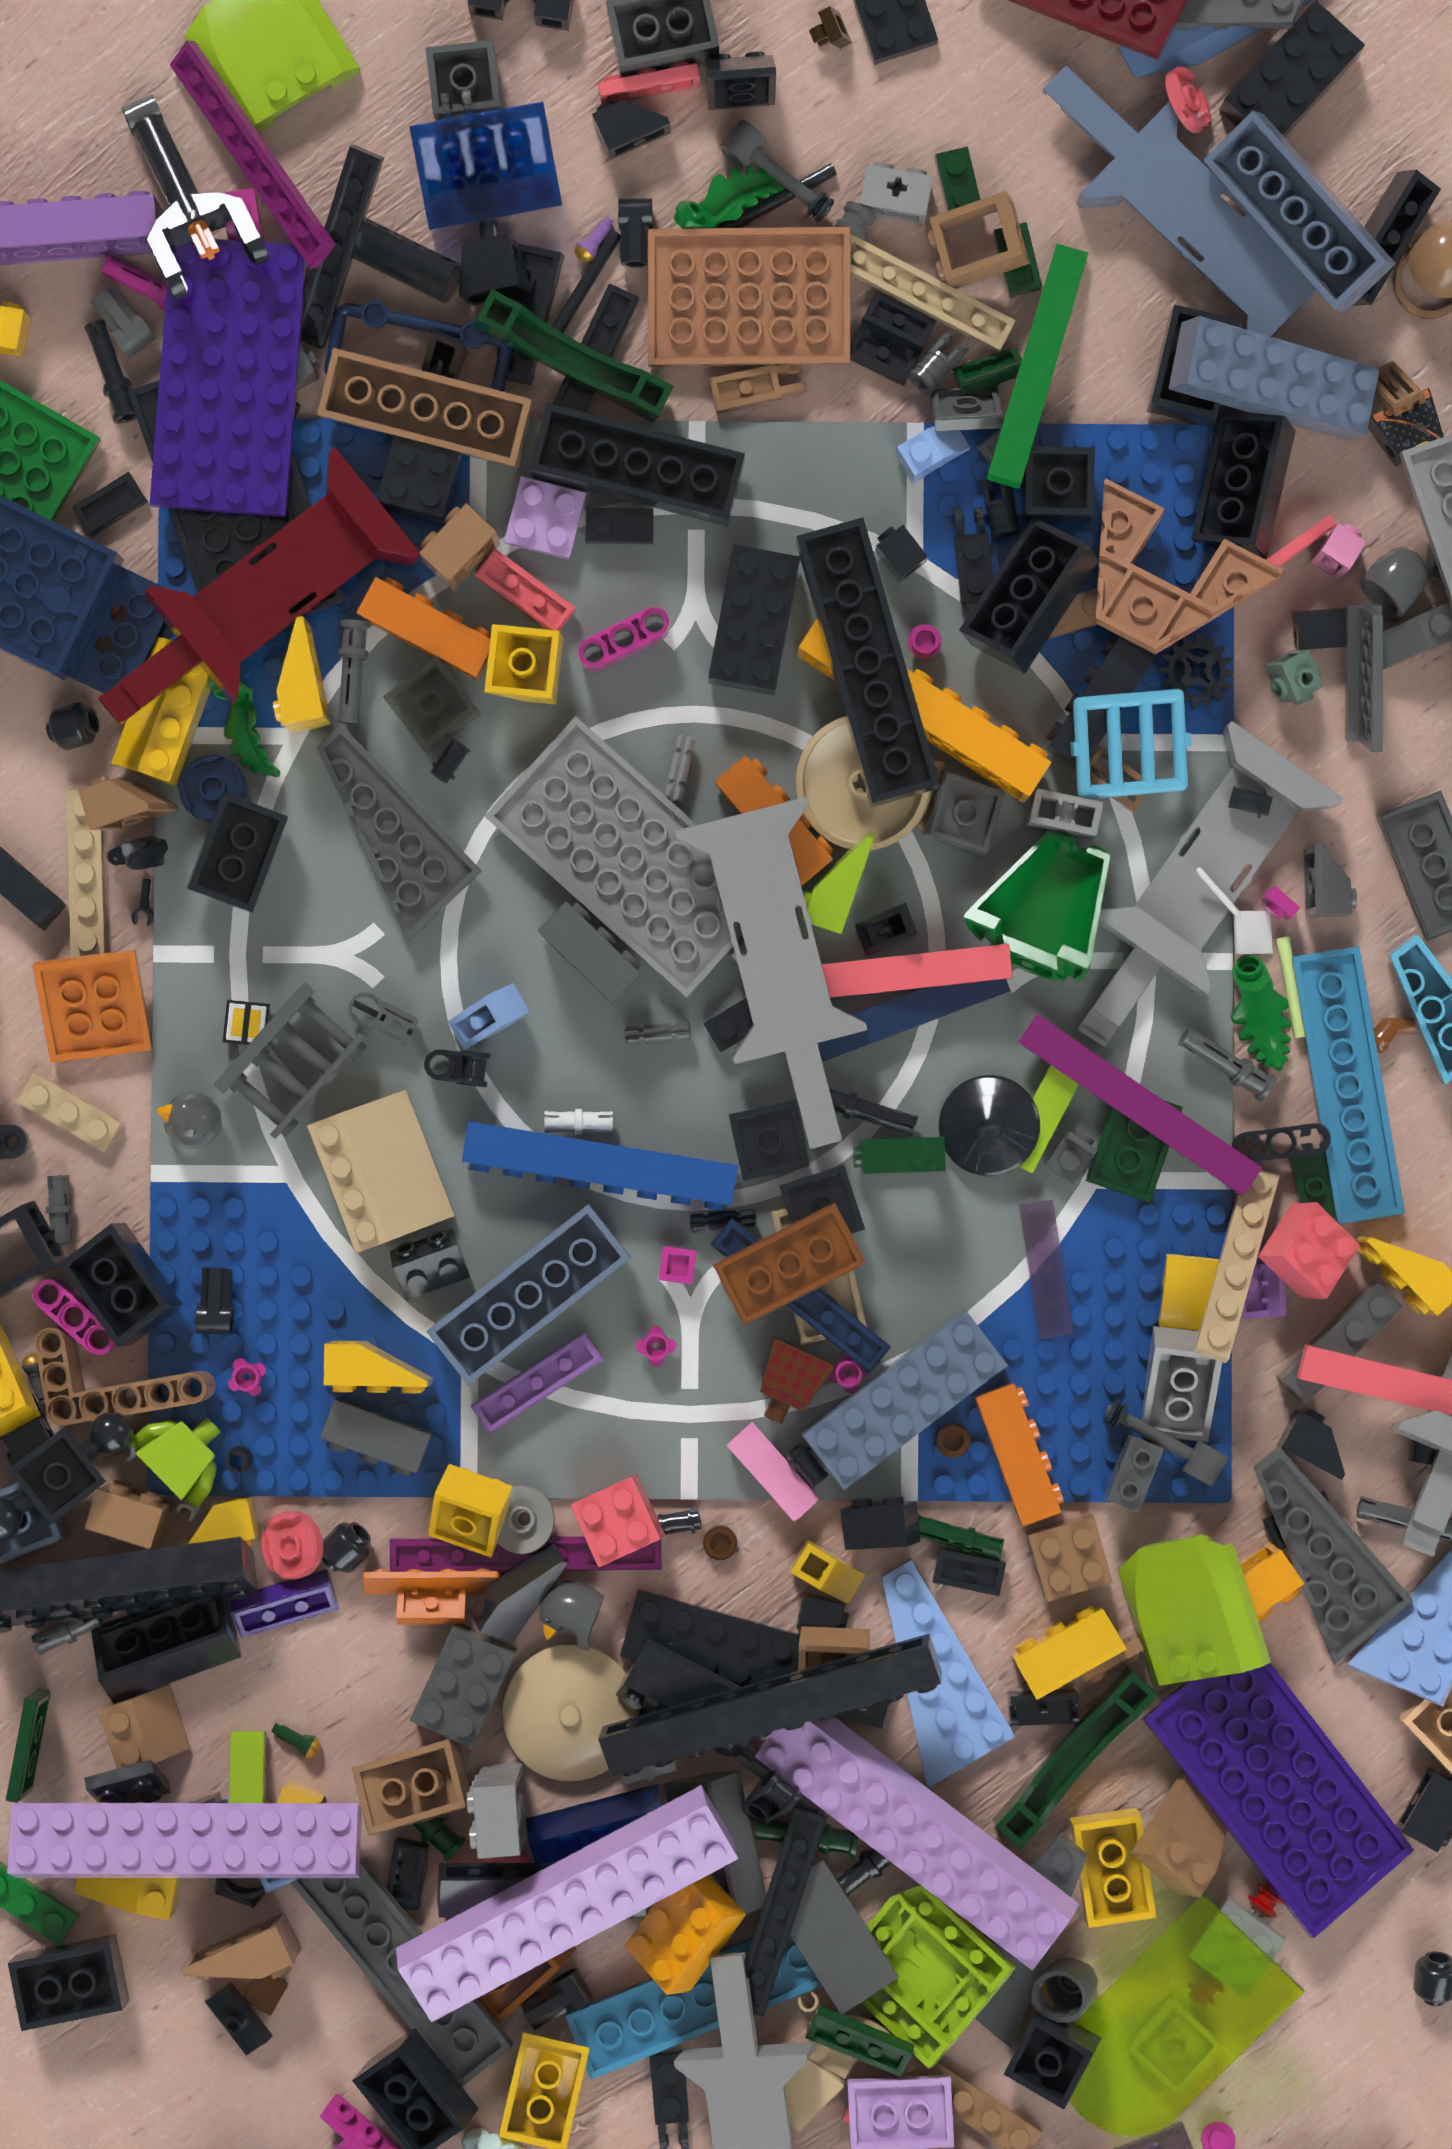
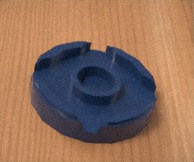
M216 754L204 755L191 761L185 768L186 770L183 772L178 784L179 797L185 809L197 819L209 823L222 792L244 800L247 795L246 779L240 768L228 758Z

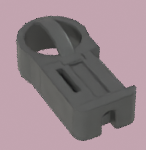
M369 992L355 995L348 1007L349 1015L354 1022L372 1030L377 1026L378 1031L398 1041L400 1038L403 1039L402 1045L408 1043L418 1024L416 1017ZM359 997L372 998L379 1005V1012L356 1001V999ZM352 1006L375 1017V1019L372 1021L359 1020L352 1013Z

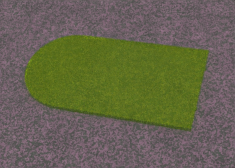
M1202 1894L1090 2006L1084 2015L1075 2021V2023L1102 2039L1069 2101L1080 2116L1084 2117L1094 2126L1109 2133L1122 2136H1142L1157 2132L1172 2123L1305 1990L1212 1901Z

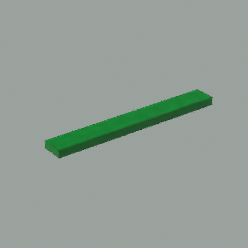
M1056 243L987 480L1017 489L1020 488L1089 254L1088 252Z

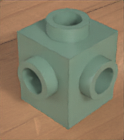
M1309 650L1290 651L1265 665L1271 680V690L1280 702H1294L1295 705L1305 703L1314 697L1313 692L1324 687L1320 679V669L1316 662L1313 661Z

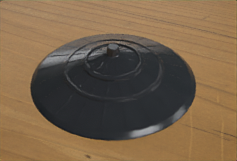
M997 1075L978 1076L961 1083L947 1097L939 1116V1136L945 1137V1151L947 1155L960 1168L981 1176H998L1018 1168L1032 1154L1040 1133V1117L1033 1098L1015 1081Z

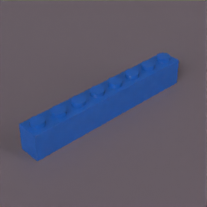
M468 1121L462 1162L469 1163L468 1170L489 1173L490 1166L503 1168L502 1175L522 1178L523 1172L537 1174L536 1181L556 1184V1179L559 1177L570 1179L569 1186L589 1189L590 1183L604 1185L603 1192L623 1195L624 1188L637 1190L636 1197L657 1200V1194L671 1196V1203L689 1206L691 1199L705 1201L704 1208L724 1211L725 1205L732 1206L738 1165L471 1121Z

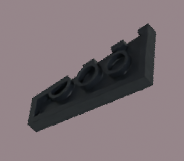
M519 244L531 287V294L510 299L523 305L534 315L548 323L564 255L558 251ZM512 348L507 381L532 386L537 361Z

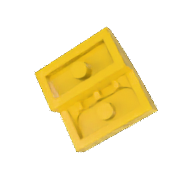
M1166 1254L1162 1280L1163 1292L1158 1318L1159 1327L1199 1331L1219 1259Z

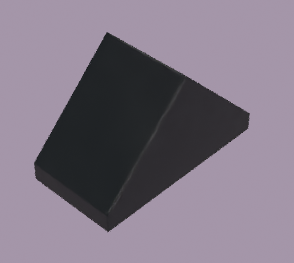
M433 329L421 371L457 380L469 354L466 343Z
M906 903L855 924L866 956L914 939L918 935Z

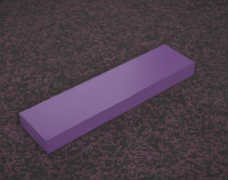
M584 1331L472 1404L471 1408L488 1434H490L604 1359Z

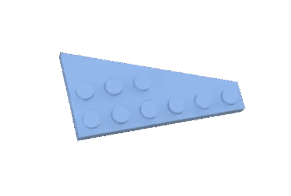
M1452 1549L1410 1594L1413 1602L1383 1625L1348 1663L1355 1670L1442 1707L1452 1688Z
M909 1559L881 1577L895 1642L930 1633L942 1669L941 1684L937 1685L934 1690L927 1693L915 1691L907 1694L927 1788H930L1014 1738L1015 1735L913 1562Z

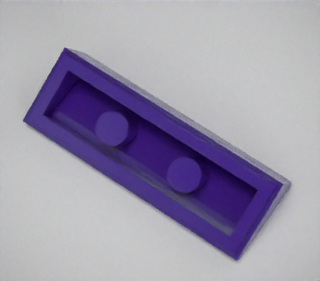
M327 1569L311 1573L300 1579H290L257 1589V1592L248 1593V1597L244 1599L230 1600L231 1614L241 1638L339 1609Z

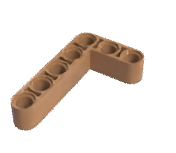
M60 1326L41 1330L35 1339L46 1413L49 1420L58 1426L94 1421L95 1418L106 1412L130 1415L195 1404L209 1399L216 1390L214 1377L206 1371H193L84 1390L76 1340ZM53 1333L61 1341L58 1350H54L50 1344V1338ZM59 1367L66 1373L64 1384H61L56 1378V1371ZM194 1378L198 1379L202 1384V1392L199 1396L195 1395L191 1390V1382ZM161 1384L166 1385L169 1389L170 1396L167 1401L159 1397L158 1389ZM129 1389L137 1396V1402L134 1407L129 1405L126 1400V1393ZM96 1395L100 1396L104 1401L102 1412L97 1411L94 1406ZM64 1401H67L72 1407V1414L69 1418L61 1410Z

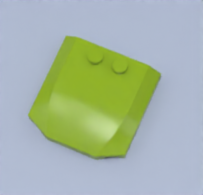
M212 0L203 6L184 36L186 41H195L258 133L273 125L274 118L329 85L333 89L361 72L319 0Z
M1203 1534L1147 1544L1139 1548L1118 1569L1137 1634L1144 1648L1143 1653L1153 1684L1161 1686L1243 1673L1263 1667L1271 1662L1235 1545L1229 1543L1222 1545L1213 1542L1212 1537Z
M918 1885L890 1897L867 1925L898 1973L899 1978L861 2003L894 2036L915 2044L913 2054L930 2069L952 2047L1011 1976L1016 1965L974 1925L922 1885Z

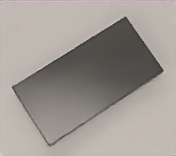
M1440 790L1376 816L1426 941L1452 931V816Z
M824 1858L814 1864L811 1868L790 1936L839 2013L844 2014L899 1978V1975Z

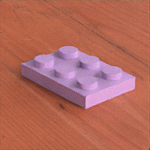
M950 2074L847 2079L850 2149L954 2147Z

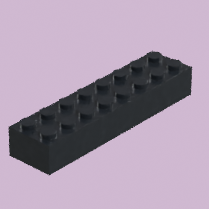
M864 517L796 536L797 550L871 808L938 789L940 783Z
M234 1537L0 1570V1633L9 1632L12 1630V1626L25 1625L26 1628H40L46 1625V1621L58 1620L59 1623H75L79 1621V1617L91 1614L92 1618L104 1619L112 1617L113 1612L126 1610L128 1614H139L146 1612L147 1607L160 1606L161 1609H174L180 1607L181 1602L193 1601L194 1604L202 1605L213 1603L214 1598L227 1596V1599L230 1600L244 1599L248 1597V1593L257 1592L254 1551L242 1537Z

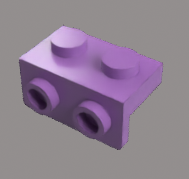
M1257 1257L1240 1319L1285 1317L1287 1305L1285 1282Z

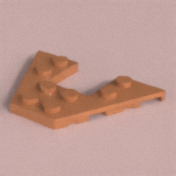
M1105 479L1096 624L1153 654H1157L1283 577V568L1226 539L1222 541L1191 593L1133 565L1164 516L1165 508Z

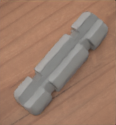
M679 735L677 737L675 746L677 753L673 754L668 777L670 784L666 785L664 794L670 801L681 802L685 790L683 784H686L692 759L690 753H693L695 738L686 735Z

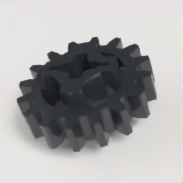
M1196 635L1193 643H1190L1187 637H1183L1181 639V648L1173 643L1169 647L1173 656L1164 654L1161 659L1167 664V667H1162L1158 670V674L1165 675L1167 678L1161 682V688L1170 687V689L1182 690L1184 693V704L1186 701L1190 702L1191 710H1196L1199 702H1202L1205 708H1209L1211 706V697L1219 702L1223 698L1219 690L1228 691L1231 687L1228 682L1224 681L1225 678H1230L1234 675V671L1227 670L1225 667L1232 661L1231 657L1222 658L1221 656L1225 647L1221 646L1214 649L1212 647L1214 639L1210 638L1204 644L1202 643L1201 635ZM1189 651H1201L1207 655L1204 657L1193 656ZM1176 662L1180 668V679L1177 682L1174 677ZM1216 664L1218 670L1216 683L1212 677V666ZM1199 666L1203 670L1200 677L1191 678L1189 674L1192 668L1195 669ZM1188 688H1196L1199 689L1203 694H1191L1186 692L1185 690Z

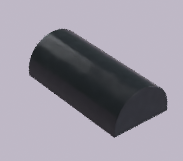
M365 218L353 259L444 304L451 299L460 282V263Z

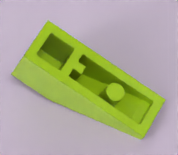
M868 831L815 883L813 892H805L804 899L809 917L812 919V925L842 934L876 833Z

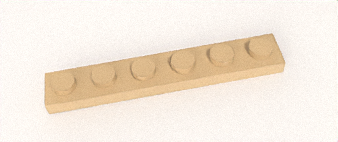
M851 234L852 276L998 353L1001 351L1016 320Z
M66 790L71 958L107 953L103 830H89L78 790Z
M1261 1170L1244 1196L1237 1194L1195 1343L1194 1353L1224 1363L1230 1358L1280 1175Z

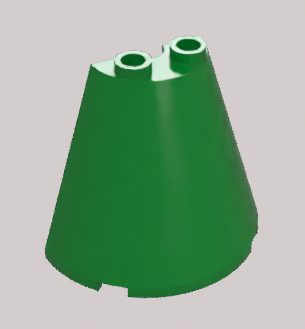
M1048 830L966 912L964 920L969 930L978 940L982 941L985 937L991 946L1010 944L1012 965L1050 980L1065 982L1068 976H1073L1072 979L1079 981L1087 975L1091 967L1111 855L1096 845L1081 848L1076 845L1077 841L1071 835L1063 832L1058 834Z

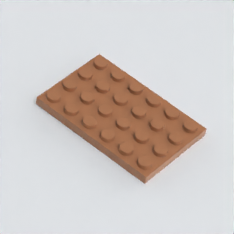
M850 227L648 229L649 367L850 365Z

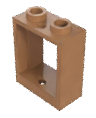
M1007 191L929 218L932 229L927 231L929 241L933 250L938 249L940 261L936 262L939 277L942 282L946 280L955 289L1030 264L1014 202ZM998 212L1008 251L955 269L944 230Z

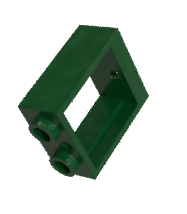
M945 1137L859 1140V1147H853L854 1168H860V1174L946 1171Z

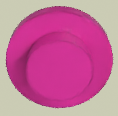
M930 625L915 627L908 637L909 650L914 656L921 659L932 658L939 652L942 645L939 631Z
M1212 2122L1202 2131L1201 2143L1204 2149H1233L1235 2146V2134L1232 2128L1224 2122Z

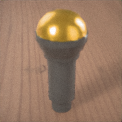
M30 1353L24 1357L22 1369L30 1377L36 1399L42 1405L45 1404L37 1354Z

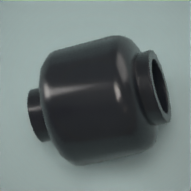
M75 702L52 710L49 722L46 724V732L52 742H56L64 750H70L92 743L96 733L99 732L100 725L98 717L91 707H87L81 702Z
M339 1523L323 1539L322 1560L324 1564L334 1572L338 1570L344 1573L353 1572L370 1555L371 1536L358 1523Z
M1431 1951L1419 1958L1415 1963L1413 1990L1420 1998L1424 1999L1426 2004L1442 2006L1444 2003L1452 2001V1957L1446 1953Z

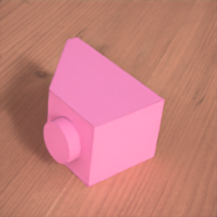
M1338 523L1310 563L1339 581L1353 566L1366 541L1360 538L1362 534L1353 526L1348 524L1342 526Z

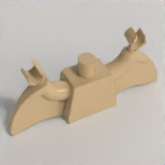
M811 1992L815 1999V2004L812 2008H806L801 1996L798 2000L800 2009L808 2012L810 2015L809 2024L818 2006H821V1999L814 1992ZM848 2012L842 2014L890 2034L888 2029L869 2018ZM816 2043V2050L785 2084L791 2132L795 2129L800 2132L844 2087L846 2076L858 2059Z

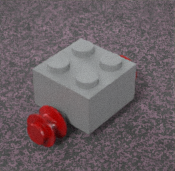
M1267 1882L1264 1886L1257 1883L1260 1889L1257 1896H1248L1250 1905L1253 1907L1251 1911L1227 1895L1189 1949V1956L1206 1968L1196 1970L1199 1976L1196 1983H1187L1192 1988L1189 1994L1204 2006L1208 2002L1215 2005L1214 1993L1216 1991H1225L1221 1980L1247 1998L1286 1942L1283 1934L1262 1920L1264 1916L1276 1918L1275 1906L1277 1904L1284 1905Z

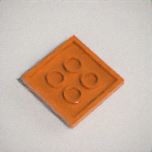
M136 949L34 962L33 972L50 1063L152 1050V1038Z

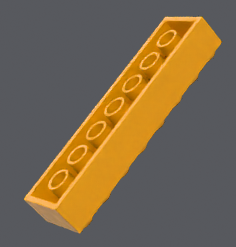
M816 619L798 647L797 658L835 681L818 620ZM907 669L927 741L1024 804L1052 763L1046 758L1048 753L1033 743L1028 747L1017 740L1019 734L1005 725L999 728L989 722L990 715L980 708L973 706L972 709H969L961 704L962 698L954 691L946 687L941 691L931 684L933 679L923 671L916 669L912 672Z

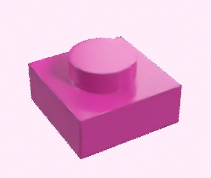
M1276 886L1269 888L1261 898L1267 903L1264 908L1278 920L1282 917L1288 920L1300 909L1294 901Z
M663 1246L659 1280L692 1284L697 1250Z

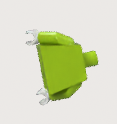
M207 1417L193 1431L182 1421L178 1424L172 1420L148 1424L133 1435L132 1443L129 1446L131 1455L125 1460L131 1461L139 1457L182 1501L177 1506L176 1513H179L183 1507H186L191 1511V1516L187 1521H192L199 1513L200 1506L212 1490L217 1470L216 1463L214 1462L216 1456L206 1445L221 1431Z

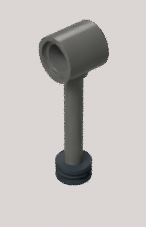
M740 120L719 145L722 153L735 165L743 169L752 161L807 204L809 206L807 214L809 216L812 215V218L815 217V221L819 222L831 211L834 200L832 198L829 199V196L826 197L827 194L825 192L817 196L761 151L766 143L764 136L753 125L745 120Z
M1115 1399L1111 1405L1107 1406L1103 1423L1107 1424L1109 1422V1425L1112 1423V1428L1114 1429L1121 1424L1186 1460L1182 1469L1184 1472L1211 1487L1214 1485L1228 1456L1199 1440L1193 1449L1126 1412L1128 1405L1124 1404L1122 1406V1402L1118 1404V1399Z

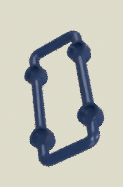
M377 300L368 301L364 305L344 303L334 313L324 365L326 375L333 348L341 349L347 317L350 316L362 319L372 329H380L386 324L432 333L433 329L461 339L471 349H479L485 344L499 347L491 389L505 391L512 348L473 327L475 321H468L462 326L389 311L382 302Z

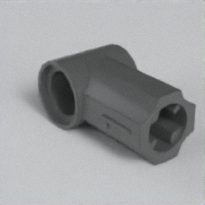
M115 286L104 289L91 302L113 331L111 332L112 336L129 358L156 339L140 315L133 312L129 303Z

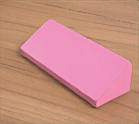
M753 1422L727 1443V1447L793 1522H796L820 1499Z

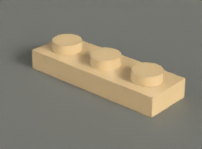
M37 1073L32 1074L17 1100V1103L103 1152L108 1151L123 1125L119 1120Z

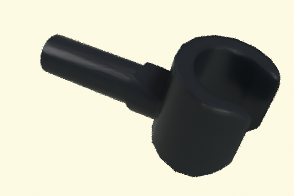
M143 878L139 908L135 909L131 916L134 925L138 923V913L140 911L148 915L147 926L154 921V912L149 908L151 879Z

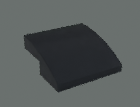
M876 291L850 342V360L905 386L909 378L908 374L914 369L936 321Z

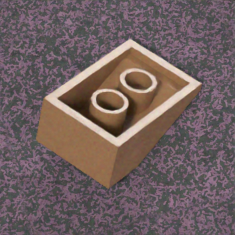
M447 1739L352 1767L368 1835L467 1809V1792H469L470 1786L459 1743L454 1740Z
M1181 1771L1131 1853L1175 1894L1200 1898L1218 1869L1227 1829Z
M283 1912L192 1954L181 1971L184 1976L262 1979L271 1975L272 1979H276L292 1970L290 1966L296 1962L295 1960L301 1948L286 1914Z

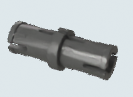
M69 1175L47 1176L49 1207H46V1213H49L50 1229L55 1236L57 1244L72 1243L70 1212H73V1205H70Z
M92 1614L79 1617V1621L75 1623H59L58 1621L57 1625L32 1635L33 1644H39L47 1640L35 1646L39 1655H43L45 1652L66 1642L68 1644L76 1642V1637L102 1627L103 1621L102 1619L94 1618L87 1622V1620L92 1618Z

